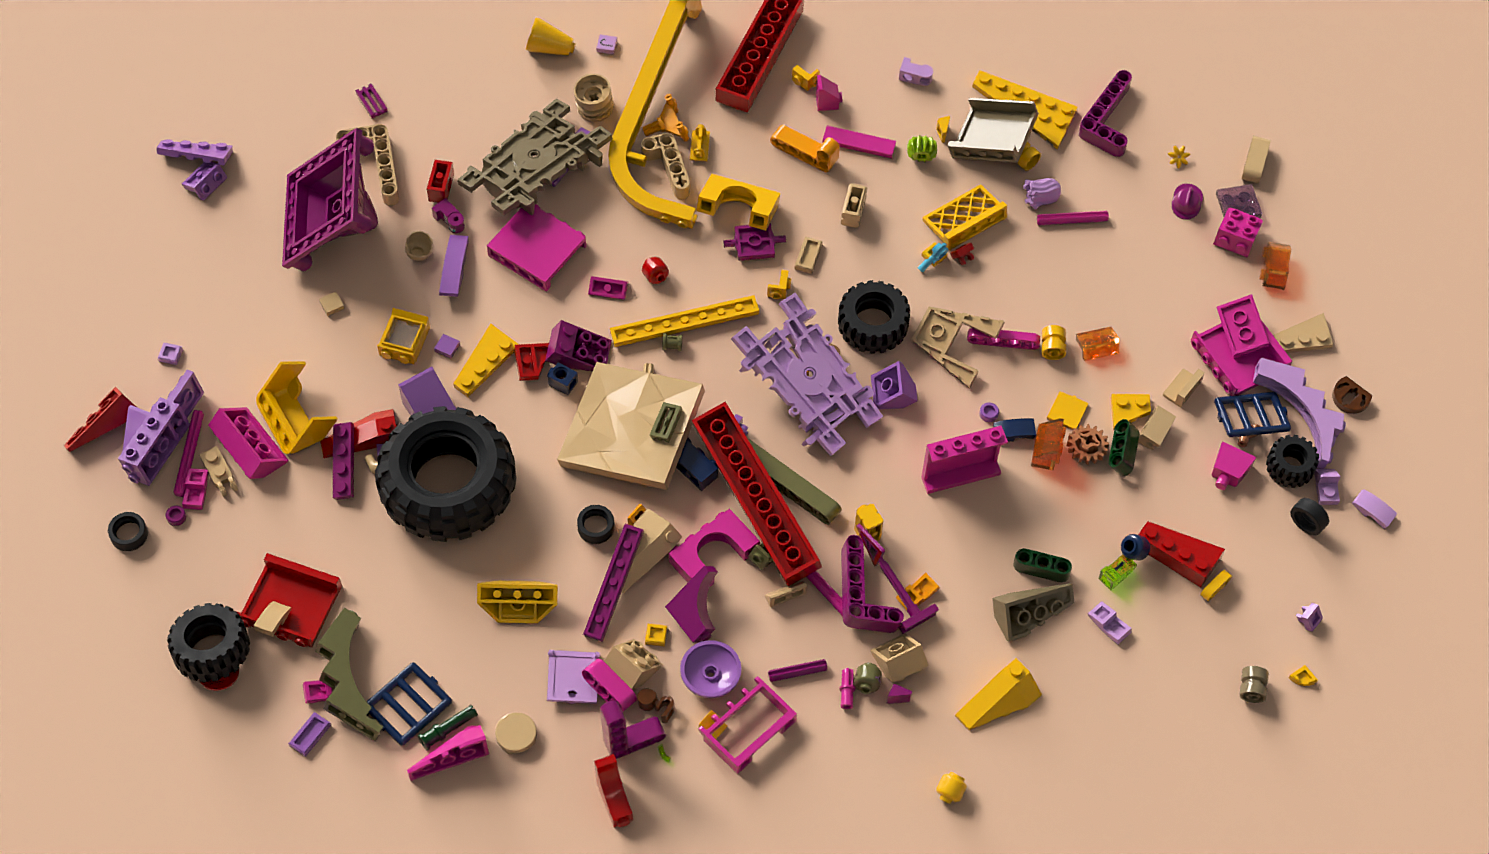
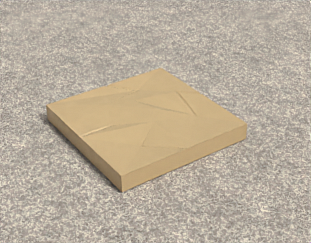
M596 362L557 458L559 465L565 468L668 490L692 427V420L695 419L705 393L703 384ZM663 402L679 405L683 409L669 443L663 439L660 441L658 438L652 439L650 437V432ZM669 408L667 409V412H666V414H665V416H664V419H663V421H662V423H661V426H660V428H659V430H658V433H660V431H661V429H662V426H663V424H664V420H665V418L667 417L668 412H669V410H670Z

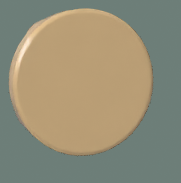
M514 712L505 715L499 720L495 729V735L499 746L506 753L514 754L524 752L535 744L537 730L534 721L528 715Z

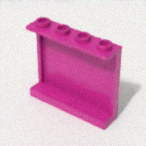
M535 204L533 215L520 208L488 243L487 252L489 257L547 292L551 287L550 280L581 246L583 248L587 247L586 236L581 231L571 228L566 222L556 219L553 214L543 211Z
M1263 321L1262 324L1270 346L1234 358L1222 323L1200 334L1197 331L1193 332L1191 338L1192 347L1199 352L1203 362L1208 364L1214 377L1219 379L1223 389L1230 396L1241 395L1259 386L1253 383L1255 367L1260 358L1290 366L1292 364L1291 358Z
M1002 426L927 444L921 476L927 494L1001 475L997 460L1001 445L1008 443Z

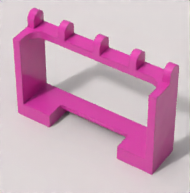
M758 676L754 679L758 685L750 692L743 688L741 693L745 697L736 705L731 701L726 703L730 709L721 718L716 714L711 717L715 723L706 730L702 726L698 728V731L703 735V741L737 774L752 762L753 754L776 733L780 732L783 734L797 720V713ZM761 692L784 715L741 754L734 758L712 734L757 693Z

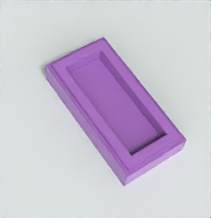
M314 712L288 743L289 746L306 757L330 728L331 723Z

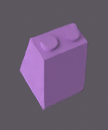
M433 367L398 384L402 403L410 415L422 411L423 414L434 411L433 407L441 406L447 407V410H456Z

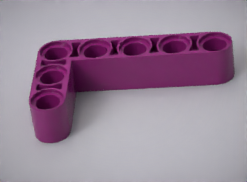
M1127 70L1117 72L1082 119L1078 133L1082 140L1115 157H1121L1125 154L1128 139L1124 134L1108 127L1104 123L1130 88L1132 74Z
M850 535L841 550L843 622L850 628L894 633L904 620V614L895 607L865 604L864 543L859 536Z
M617 700L608 701L600 707L603 740L609 754H614L616 759L658 743L666 737L658 717H651L626 727V719Z

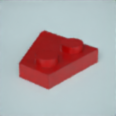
M549 343L515 345L514 350L519 381L539 379L545 364Z

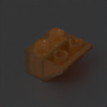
M1059 418L1038 425L1031 461L1032 467L1054 470L1055 464H1059L1063 450V438L1066 432V427L1063 426L1064 419Z

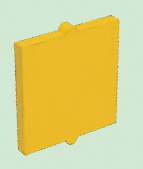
M1059 391L1047 419L1058 423L1059 426H1065L1072 430L1074 428L1077 429L1089 403L1076 398L1075 395L1071 396Z

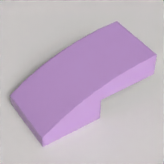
M1364 489L1361 490L1352 502L1365 517L1370 515L1383 529L1388 527L1397 515L1389 505Z
M1102 601L1088 613L1091 620L1116 644L1122 642L1132 633V628L1117 617L1116 611Z

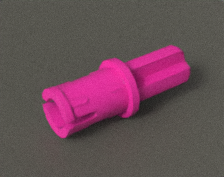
M849 668L842 670V684L839 687L841 691L840 707L843 709L853 708V692L855 691L854 670Z

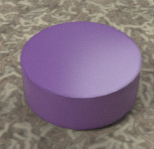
M984 403L980 408V418L985 422L995 421L998 418L999 408L994 403Z

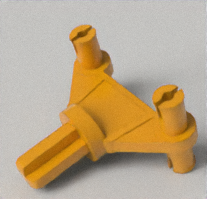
M666 94V103L660 116L657 117V121L643 126V132L645 136L662 130V132L666 131L682 137L683 141L686 142L690 137L687 127L683 126V123L678 121L676 116L679 111L677 101L672 98L671 94Z

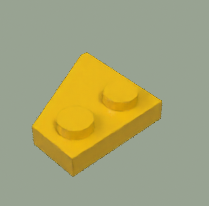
M1111 394L1113 429L1122 419L1132 423L1137 418L1150 415V394Z

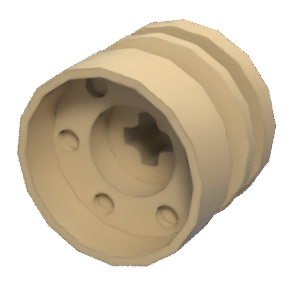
M595 73L580 77L573 88L578 113L585 120L592 122L607 118L614 108L609 81L604 76Z

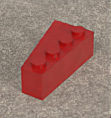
M1149 521L1146 522L1138 535L1145 537L1150 543L1149 556L1200 588L1220 562L1225 551L1224 548Z

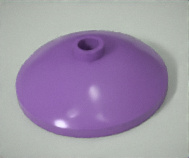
M713 640L699 642L689 648L684 654L680 666L681 678L685 686L692 693L704 698H718L731 692L738 684L741 676V662L737 653L725 643ZM708 673H713L714 676H713V677H709L707 674H708Z

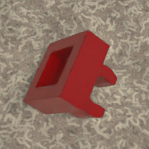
M967 243L950 252L952 259L959 258V263L965 265L967 263L964 257L967 256L969 261L973 260L974 255L970 251L975 248L972 243Z

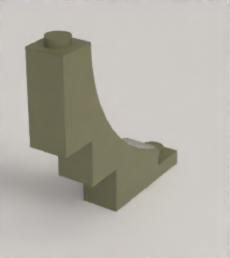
M343 608L320 639L315 652L329 660L319 680L334 689L326 700L323 709L376 741L380 736L383 726L376 719L368 717L372 707L359 692L351 673L349 661L351 639L359 626L361 617L354 611Z

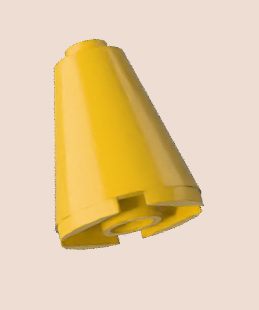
M535 18L526 45L527 51L566 56L574 52L576 43H573V38L541 18Z

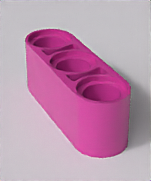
M598 658L582 670V676L585 681L606 702L617 700L622 712L637 701L634 691L603 660Z

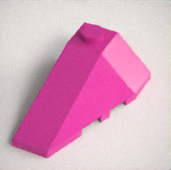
M481 725L465 728L464 731L459 732L407 770L410 781L489 755L486 737Z

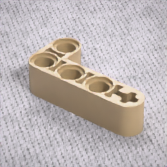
M663 133L644 138L641 142L642 155L647 156L648 161L661 158L674 196L678 199L687 198L690 194V182L674 136L670 133Z

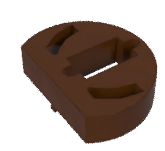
M1345 376L1336 383L1332 398L1340 410L1356 414L1364 411L1369 406L1372 394ZM1349 392L1351 394L1354 392L1355 398L1349 405L1347 403L1342 405V399ZM1362 399L1364 400V406H1363V407L1360 405Z

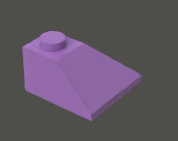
M901 361L871 375L872 390L874 391L873 402L878 410L905 408L918 401L916 384Z

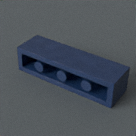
M687 437L676 468L700 491H703L718 478V467L713 460H709L705 456L702 449L696 448L689 437Z

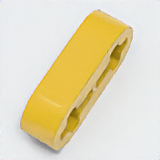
M1224 569L1203 589L1200 595L1209 602L1228 584L1232 575Z

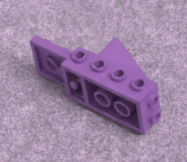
M186 370L173 391L169 393L167 400L160 397L152 406L150 412L132 405L129 406L123 452L118 460L130 481L150 486L188 430L190 423L187 418L204 394L193 371Z

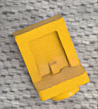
M798 65L792 69V80L796 85H800L806 91L817 86V75H820L818 69L811 74Z
M781 270L779 285L768 284L767 297L786 299L787 289H791L792 278H788V270Z

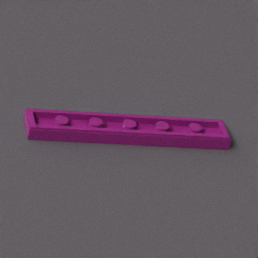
M624 524L584 630V636L603 642L642 539L643 529Z

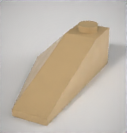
M646 509L633 525L643 529L644 533L621 593L627 591L682 538L670 522L650 509Z

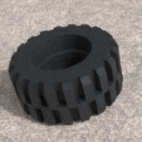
M869 280L867 283H858L857 287L852 286L848 289V293L846 292L843 295L839 305V331L843 334V339L846 342L850 341L851 347H858L861 352L870 351L871 354H875L876 351L884 353L888 348L889 350L896 348V344L899 345L907 335L910 305L906 296H902V291L898 288L894 289V285L890 283L888 285L884 284V281L878 280V282H873V280ZM866 309H879L888 314L891 319L882 325H869L860 320L857 315Z
M205 603V606L197 605L190 611L186 610L183 612L182 617L179 616L174 621L175 625L171 626L170 634L167 637L168 649L176 668L185 677H189V679L194 681L199 679L200 682H208V680L213 682L219 681L221 677L226 678L230 676L229 673L232 671L235 673L240 668L239 665H243L250 650V639L239 613L233 611V608L229 606L224 607L223 604L218 603L215 605ZM207 636H225L217 646L211 649H193L201 639Z

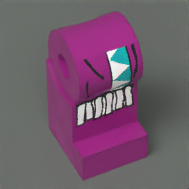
M446 198L432 207L433 218L436 221L442 219L449 226V230L452 233L458 234L464 230L463 215Z

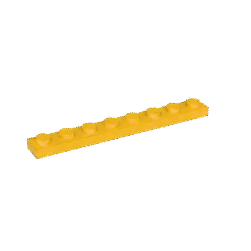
M755 295L612 327L610 328V334L614 347L662 337L663 333L671 335L758 315L759 308Z

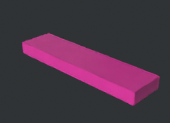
M828 125L822 140L823 143L826 138H833L842 148L891 159L896 146V141Z

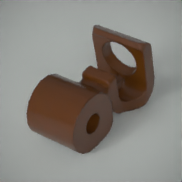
M644 688L638 692V705L644 711H650L655 707V710L659 712L663 706H668L661 715V722L667 723L675 711L673 698L664 696L658 700L656 692L649 688Z

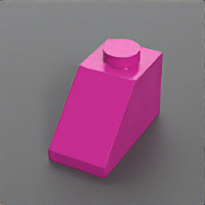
M817 75V110H839V103H842V92L838 91V85L822 75Z

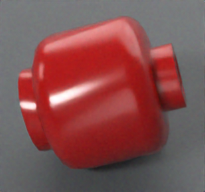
M650 257L645 260L642 266V273L651 284H659L668 277L669 269L661 258Z

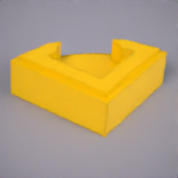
M1306 665L1289 676L1292 682L1301 686H1311L1318 682V679Z

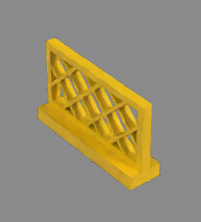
M980 184L925 215L922 219L947 244L946 247L950 251L1006 219L1007 204L1003 201L999 202ZM981 192L984 198L974 197V195ZM963 201L970 202L969 206H961L959 203ZM977 202L983 204L982 207H972V203ZM985 203L994 204L995 206L985 208ZM955 210V214H945V211ZM958 210L968 211L967 216L957 215ZM971 212H981L976 217L970 216ZM933 218H941L940 223L931 222L930 220ZM943 219H952L953 224L943 223ZM956 220L966 221L961 225L955 224ZM941 228L951 229V231L943 234Z

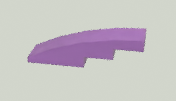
M450 235L439 296L458 297L464 276L463 269L469 243L468 236Z

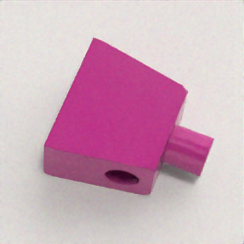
M1222 441L1211 474L1212 477L1217 479L1215 486L1220 490H1225L1228 484L1237 487L1252 468L1256 457Z

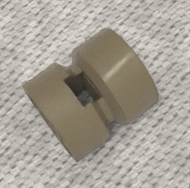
M1247 666L1242 669V684L1240 686V698L1251 703H1260L1266 700L1267 688L1264 686L1268 684V670L1259 666Z

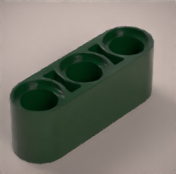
M1126 419L1120 420L1115 426L1109 456V465L1121 476H1127L1133 471L1140 435L1139 430Z
M1025 548L1019 549L1016 552L1013 563L1015 570L1020 573L1061 583L1068 580L1072 570V564L1068 559ZM1019 559H1025L1027 562H1021ZM1038 564H1044L1047 567H1041ZM1058 569H1064L1066 572H1060Z

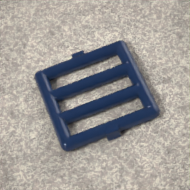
M1276 392L1217 397L1214 399L1218 411L1217 418L1219 422L1223 423L1228 437L1282 433L1291 430L1286 407H1282ZM1261 401H1272L1282 425L1271 426ZM1242 402H1253L1263 427L1252 428ZM1234 403L1244 429L1233 430L1223 404Z
M412 662L366 702L372 707L369 714L383 726L382 731L385 730L399 745L403 746L451 705L452 698L438 685V681L433 676L429 677L415 662ZM412 672L442 700L434 709L404 680ZM397 685L427 714L419 722L389 694ZM381 699L411 727L403 736L373 707Z

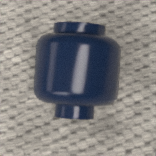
M1129 534L1122 540L1121 551L1126 558L1141 561L1149 555L1150 543L1141 535Z

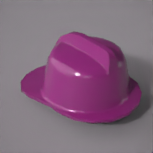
M1185 183L1179 185L1174 191L1172 200L1173 213L1181 219L1189 220L1196 217L1201 209L1202 191L1193 184Z

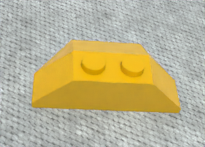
M491 581L477 583V604L497 623H539L558 605V585L540 581Z

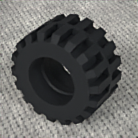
M1286 435L1285 438L1280 437L1278 441L1274 442L1267 457V472H1271L1270 477L1272 479L1275 478V482L1278 484L1280 482L1283 483L1284 487L1291 485V488H1295L1296 485L1301 487L1312 479L1318 466L1319 454L1316 453L1317 448L1312 447L1313 443L1311 441L1307 442L1303 436L1302 438H1298V435L1293 437ZM1284 457H1293L1301 465H1291L1285 461Z

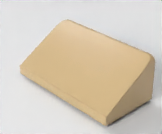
M799 581L789 587L786 586L767 593L765 598L769 606L773 607L805 595L807 584L806 582Z

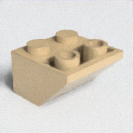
M635 639L613 646L604 660L632 690L641 687L663 665L656 655L647 651L643 644Z

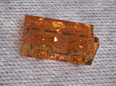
M1111 326L1076 334V341L1082 349L1084 361L1119 353V337Z

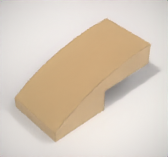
M273 601L266 607L254 624V630L273 637L279 625L284 624L292 610L291 607Z

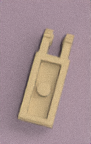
M217 446L199 454L216 488L218 487L223 497L227 496V491L223 487V484L227 482L230 483L234 492L238 490L234 477Z

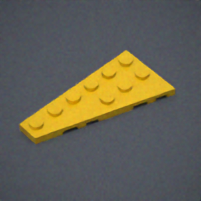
M979 70L972 85L975 90L988 99L1035 102L1039 115L1032 130L1039 133L1043 140L1051 142L1057 150L1078 106Z

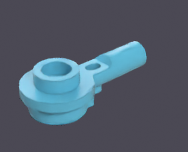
M936 244L932 249V255L925 259L918 269L923 273L932 263L934 264L936 261H939L949 250L946 247L947 244Z

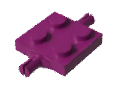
M771 223L766 231L749 225L735 226V237L733 240H723L724 248L735 247L738 261L775 258V243H786V235L775 236L772 232Z

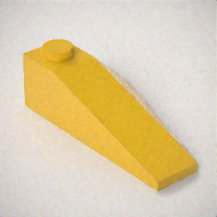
M1015 658L955 714V717L968 730L990 723L991 720L1005 717L1017 710L1028 708L1042 696V693L1031 672Z

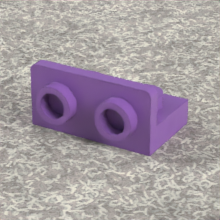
M204 162L182 185L186 190L195 192L200 200L204 201L227 179V175L217 163Z

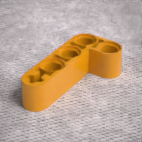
M780 125L770 138L771 144L776 148L823 172H829L839 159L840 145L833 138H826L823 144L785 125Z

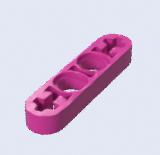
M973 328L968 329L967 341L971 344L1035 350L1040 347L1041 338L1036 333L1001 330L997 339Z

